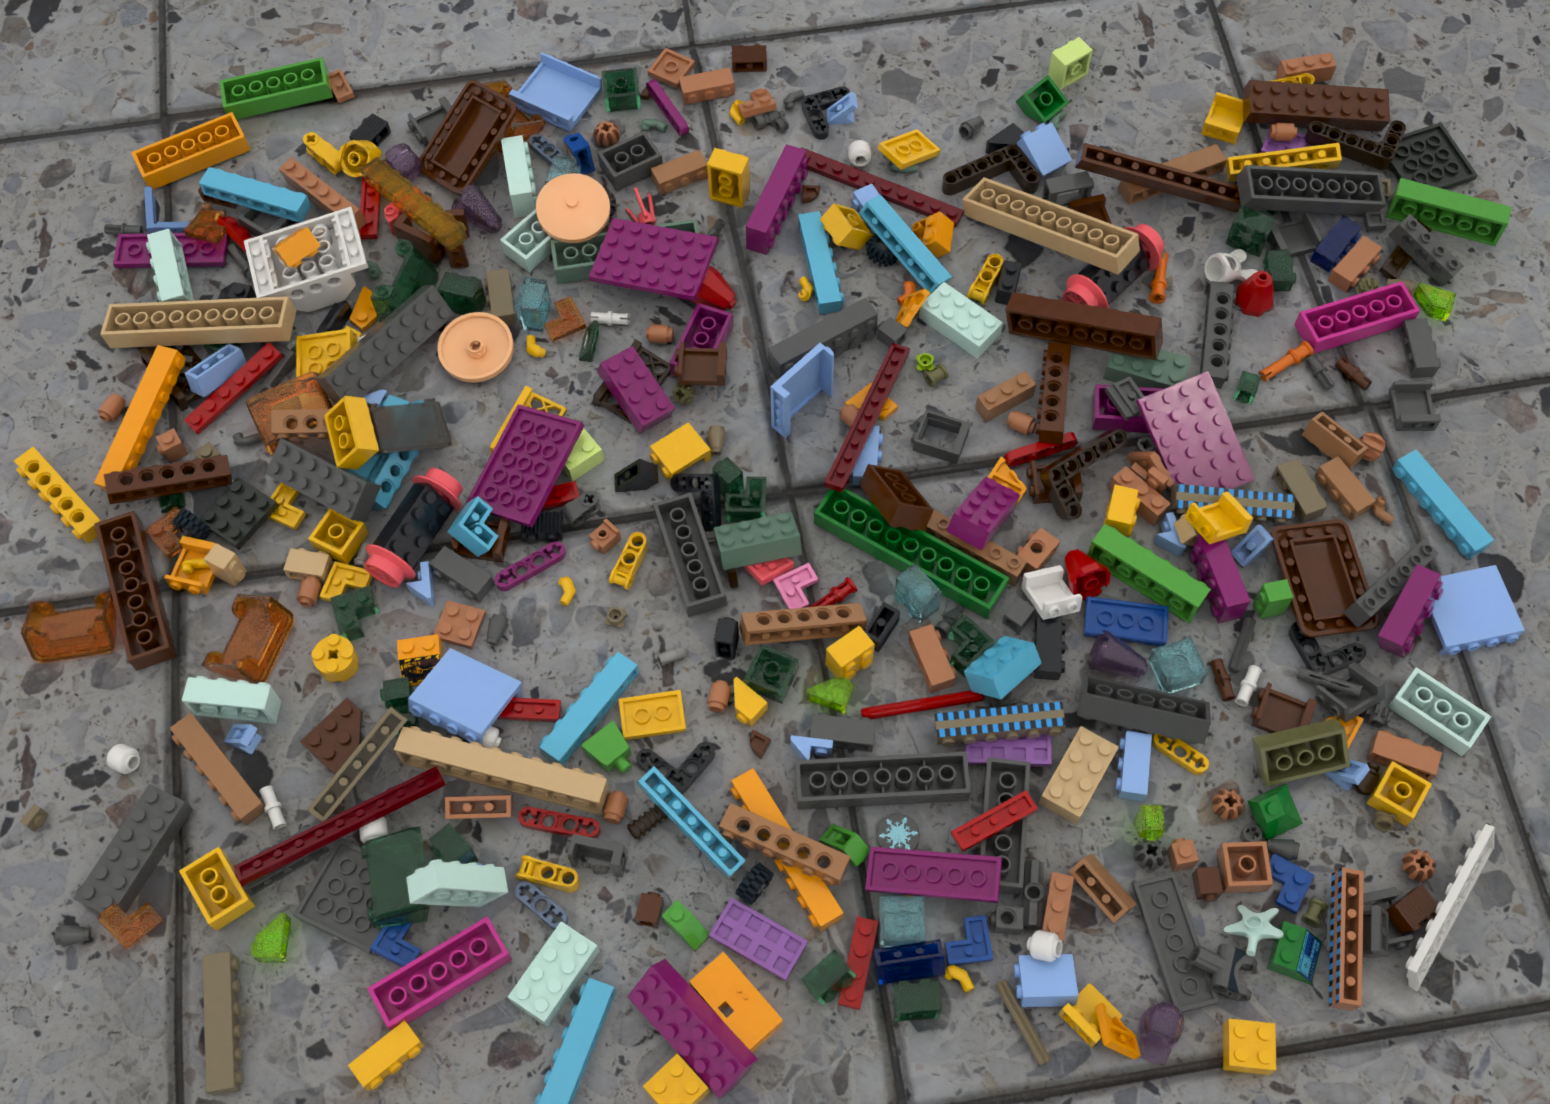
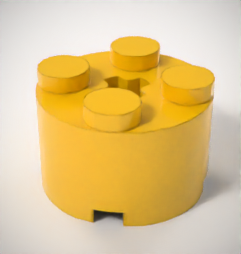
M352 140L341 146L338 160L343 167L342 170L348 176L368 177L377 173L381 165L382 152L374 143L368 140Z
M330 634L319 641L311 653L315 667L321 676L329 682L347 681L355 675L359 667V656L353 645L347 638L337 634Z

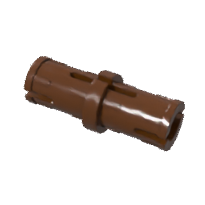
M1344 356L1336 362L1335 366L1347 375V379L1355 382L1363 391L1372 384L1373 381L1366 377L1358 366L1352 365Z
M1221 658L1212 660L1210 665L1215 676L1214 683L1218 685L1222 701L1227 702L1235 699V694L1230 684L1231 677L1226 672L1223 660Z

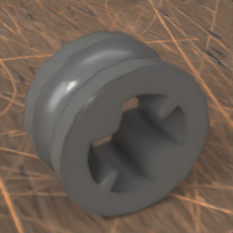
M780 115L777 119H773V126L778 133H783L784 130L789 129L788 121L784 116Z
M1247 824L1242 829L1240 837L1243 842H1259L1262 838V830L1256 824ZM1250 830L1254 831L1253 835L1257 836V838L1250 839L1248 832Z

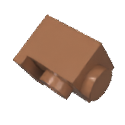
M607 519L603 520L604 523L589 535L590 546L595 551L599 550L602 554H606L621 540L620 531Z

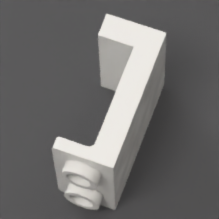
M1061 565L1024 573L1021 589L1043 620L1079 612L1083 597L1081 594L1073 595L1063 581L1064 569Z

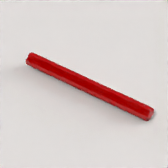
M969 690L866 707L861 709V717L876 719L983 701L984 695Z

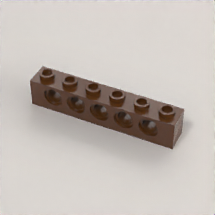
M1048 342V350H1044L1043 361L1047 362L1042 364L1041 375H1044L1045 378H1041L1040 390L1044 391L1039 393L1038 404H1041L1042 408L1038 407L1037 419H1041L1040 423L1036 422L1035 434H1039V442L1062 444L1071 344Z
M215 455L202 459L195 458L190 461H176L171 464L153 465L146 468H133L127 471H113L104 474L110 505L232 484L227 455Z

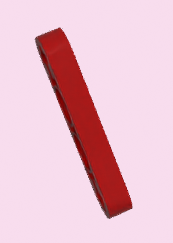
M1068 432L1063 434L1062 444L1036 442L1011 450L1005 454L1004 458L1009 467H1014L1031 460H1037L1071 449L1077 445L1078 440L1074 432Z
M524 807L518 813L520 824L528 829L570 837L573 834L598 838L601 833L599 823L592 818L534 807ZM528 813H531V816L533 818L538 819V814H540L539 824L537 825V821L535 819H529L528 822H526L523 816H527ZM551 816L555 819L554 824L549 827L544 826L543 820ZM572 820L576 823L575 828L570 831L565 830V822ZM580 822H582V827L589 828L590 825H593L596 831L588 834L586 829L580 828Z

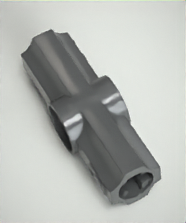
M1039 860L1025 861L1022 893V908H1024L1023 928L1029 930L1041 929L1044 862ZM1035 891L1038 894V898H1030L1027 892Z

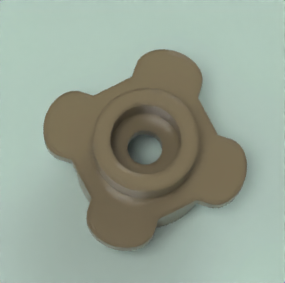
M610 607L607 610L605 624L622 628L625 625L624 618L627 616V611L618 607Z
M1377 811L1371 823L1378 830L1389 831L1393 828V822L1397 820V816L1386 811Z

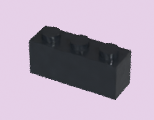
M1039 614L1036 616L1034 644L1041 664L1034 670V679L1059 680L1061 673L1065 672V661H1062V654L1065 653V642H1062V635H1065L1066 625L1062 623V616L1045 620Z

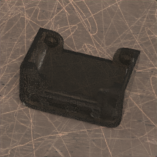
M435 398L424 399V403L381 407L378 406V403L367 404L379 451L373 456L419 450H440L452 447L451 437L440 402H436Z

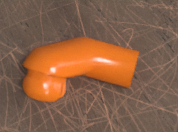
M913 281L904 282L905 292L897 298V303L902 306L907 295L916 292V285Z

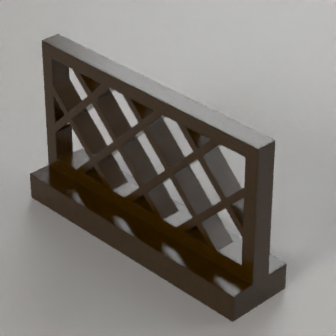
M635 339L631 346L634 347L639 356L644 354L649 357L650 362L645 363V365L652 368L653 377L661 385L670 373L669 363L642 347V343ZM662 365L666 370L664 373L656 374L654 366ZM603 382L593 395V404L598 407L600 405L632 424L619 404L610 405L606 402L608 398L614 396Z
M183 345L182 349L178 350L183 356L193 357L191 362L185 361L184 366L189 367V370L202 362L190 345ZM146 347L139 350L141 361L146 368L156 347L147 350ZM180 371L178 376L186 377L185 372ZM187 378L184 383L176 382L169 395L181 412L188 409L187 404L202 397L196 393L190 396L185 394L186 389H190Z

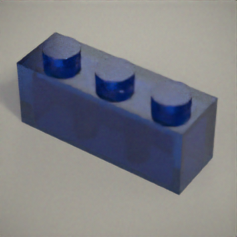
M1343 215L1314 250L1310 262L1330 272L1343 259L1341 257L1343 255L1346 256L1351 250V244L1358 242L1361 237L1359 232L1362 226Z
M940 939L874 949L879 985L946 975L944 952Z

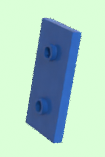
M1087 596L1083 636L1166 646L1169 606Z

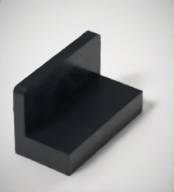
M344 300L341 305L335 303L316 333L342 330L352 313L348 301Z

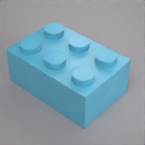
M1003 636L990 649H987L982 656L972 662L964 670V674L972 692L1001 700L1041 664V660L1034 643Z

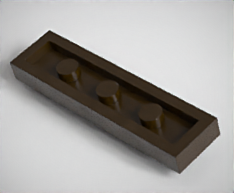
M1417 219V221L1429 232L1432 231L1429 227H1427L1424 223ZM1397 245L1378 271L1388 279H1397L1412 257Z

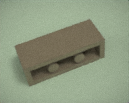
M509 269L486 271L487 279H484L485 290H489V294H486L487 305L491 306L488 313L500 318L507 326L516 325L517 320Z
M1298 458L1277 465L1272 476L1283 494L1295 495L1294 513L1300 523L1322 516L1327 508L1326 500L1319 494L1315 482L1307 474L1305 465L1301 464Z

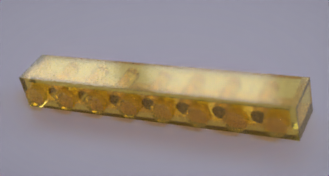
M376 157L360 168L365 181L402 212L408 214L415 223L448 250H453L468 239L465 232L466 227L461 221H457L450 212L444 211L439 203H434L429 195H424L418 186L414 187L408 178H403L398 170H393L386 161L383 162Z

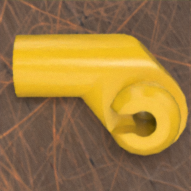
M735 100L731 105L729 114L741 126L744 124L745 119L738 110V104L743 102Z
M803 276L799 279L803 289H801V292H798V297L801 301H807L811 298L814 288L808 278Z
M534 335L526 336L527 353L536 358H543L546 350L536 344Z
M204 558L187 559L181 563V571L185 574L192 573L193 569L209 568Z
M565 576L561 577L558 581V585H561L564 591L559 602L564 606H568L576 593V589L572 579Z
M949 965L944 969V977L947 980H952L953 978L958 980L965 993L975 988L966 970L955 965Z

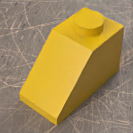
M738 677L734 678L736 718L743 725L748 724L752 727L768 710V702Z

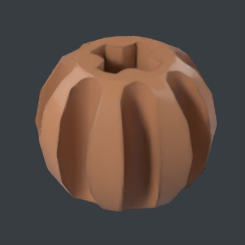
M600 122L594 129V138L599 146L608 148L617 144L620 139V131L613 122Z
M1366 432L1359 439L1369 447L1362 457L1363 460L1375 461L1385 449V441L1378 433Z
M1226 788L1219 790L1218 794L1213 796L1212 804L1214 806H1212L1214 814H1220V819L1226 820L1227 817L1230 820L1237 819L1243 813L1245 806L1242 803L1244 799L1242 795H1236V790L1232 788L1229 791Z
M1414 849L1410 853L1405 854L1402 859L1404 863L1401 867L1403 872L1408 873L1407 878L1410 880L1416 879L1417 882H1424L1433 877L1436 871L1434 869L1436 862L1435 859L1430 858L1429 852L1424 851L1422 853L1420 849Z

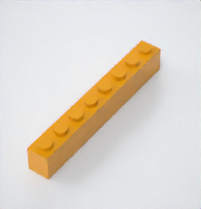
M157 345L94 481V484L102 490L106 491L104 474L113 471H127L138 467V463L146 450L147 443L153 435L157 421L161 417L162 410L169 400L173 386L177 382L178 375L184 367L186 358L178 350Z
M754 768L731 780V794L735 800H740L743 805L741 808L792 830ZM760 834L764 841L769 839L767 834ZM783 842L778 845V848L786 850L789 848V845ZM802 851L798 854V857L807 859L808 855L805 851ZM775 858V866L779 872L783 871L787 877L785 881L789 889L796 891L798 895L796 899L802 909L806 908L809 912L808 919L814 928L818 927L820 932L843 919V911L827 885L821 880L822 878L815 875L813 877L802 873V869L795 866L793 868L781 863L782 860Z

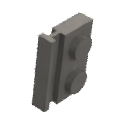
M1130 376L1114 383L1110 387H1106V394L1125 421L1128 418L1141 414L1136 400L1145 396Z

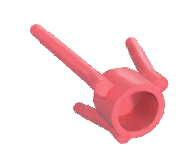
M635 187L634 192L642 212L639 213L638 219L629 208H625L626 212L634 222L655 225L657 221L654 216L651 193H648L649 213L645 210L638 189Z

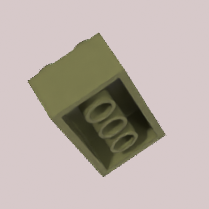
M1336 718L1252 738L1257 774L1266 787L1350 767L1346 731Z

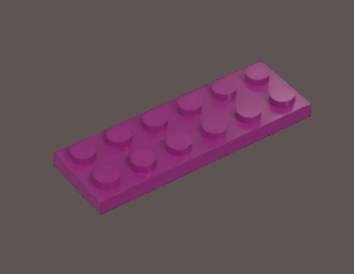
M226 232L173 233L182 244L187 267L225 266L229 235ZM118 234L113 260L115 268H152L150 264L152 256L146 246V242H148L147 234Z
M870 847L865 890L866 892L999 903L1002 857Z

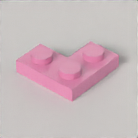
M807 563L774 578L773 583L788 609L809 607V602L802 589L818 583V578L811 565Z

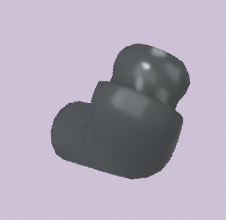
M803 90L789 93L786 96L783 104H785L787 110L794 108V101L805 97Z
M718 218L707 235L718 237L725 225V221Z
M239 432L232 437L233 443L237 446H250L263 442L260 432L243 437V434Z

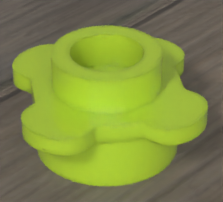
M922 353L916 356L917 371H931L935 368V365H933V355Z

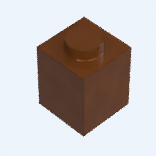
M1219 867L1196 868L1192 873L1196 899H1204V902L1217 901V898L1223 893Z
M656 892L641 893L635 916L637 924L658 929L664 907V899L660 897V894Z

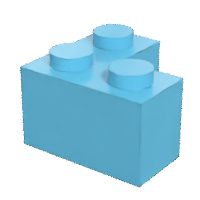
M479 496L466 503L447 532L479 557L489 551L498 538V535L484 524L493 508Z

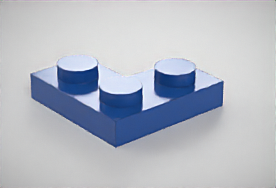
M1274 853L1269 860L1272 879L1283 884L1275 904L1296 914L1314 874Z
M394 910L370 947V951L400 967L417 959L421 949L403 940L411 928L413 920Z
M986 915L965 917L963 922L966 940L945 942L948 966L993 961Z

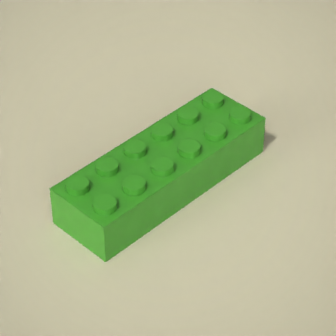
M323 57L219 80L223 109L226 114L233 112L236 120L333 98L329 71Z
M1400 178L1389 201L1386 218L1402 222L1411 214L1416 220H1420L1431 230L1495 246L1509 223L1512 207Z
M1104 524L1091 542L1088 555L1105 565L1109 569L1110 575L1158 605L1169 606V612L1189 624L1203 606L1211 590L1202 581H1197L1190 577L1186 571L1174 567L1168 560L1161 559L1153 551L1140 546L1134 539L1124 536L1112 526Z

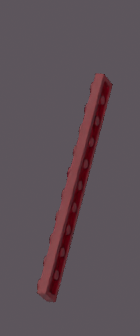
M801 147V149L806 150V158H808L806 169L855 189L873 184L886 201L927 217L940 211L954 222L955 228L964 214L963 209Z
M895 343L891 344L827 475L824 487L841 493L844 492L907 360L910 348Z
M437 766L233 866L241 886L445 786L444 779Z

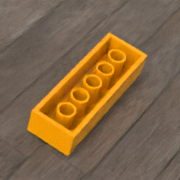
M233 112L131 153L147 187L151 186L152 190L248 152L250 147Z

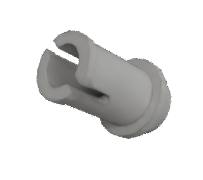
M301 330L299 332L296 331L294 333L295 336L284 345L293 352L296 351V336L306 335Z
M361 543L358 555L354 558L355 567L365 569L364 564L370 557L365 548L369 543Z
M675 645V648L659 653L658 656L662 665L665 666L678 659L683 660L682 658L685 657V653L681 645Z

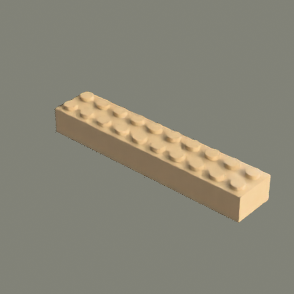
M985 177L962 199L965 216L1118 275L1140 251L1139 234Z
M288 296L109 304L100 335L110 348L290 341L297 310Z
M403 726L394 751L404 765L423 770H429L437 766L442 775L603 816L606 800L611 791L607 779L599 773L591 775L584 773L579 768L567 769L559 763H544L543 760L536 757H531V759L524 758L523 755L517 752L509 754L497 747L489 749L477 742H462L463 740L458 737H443L442 734L435 731H430V733L423 732L422 729L415 726H410V728Z

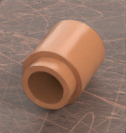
M1275 123L1270 125L1269 139L1292 142L1293 138L1297 136V127H1294V123Z
M650 324V328H646V339H649V343L668 344V342H673V327Z
M115 393L108 396L97 410L99 417L105 422H114L125 408V399Z
M846 404L839 412L841 414L840 419L851 428L859 409L853 404Z
M1011 411L1006 422L1010 429L1024 435L1033 433L1036 428L1035 418L1020 411Z
M306 576L302 580L296 598L300 605L311 607L317 604L322 588L321 580L314 576Z
M717 680L711 684L707 699L710 711L723 713L724 709L727 708L732 689L728 686L727 682Z
M615 790L613 793L608 794L603 810V819L606 822L620 824V821L624 819L629 801L624 792Z

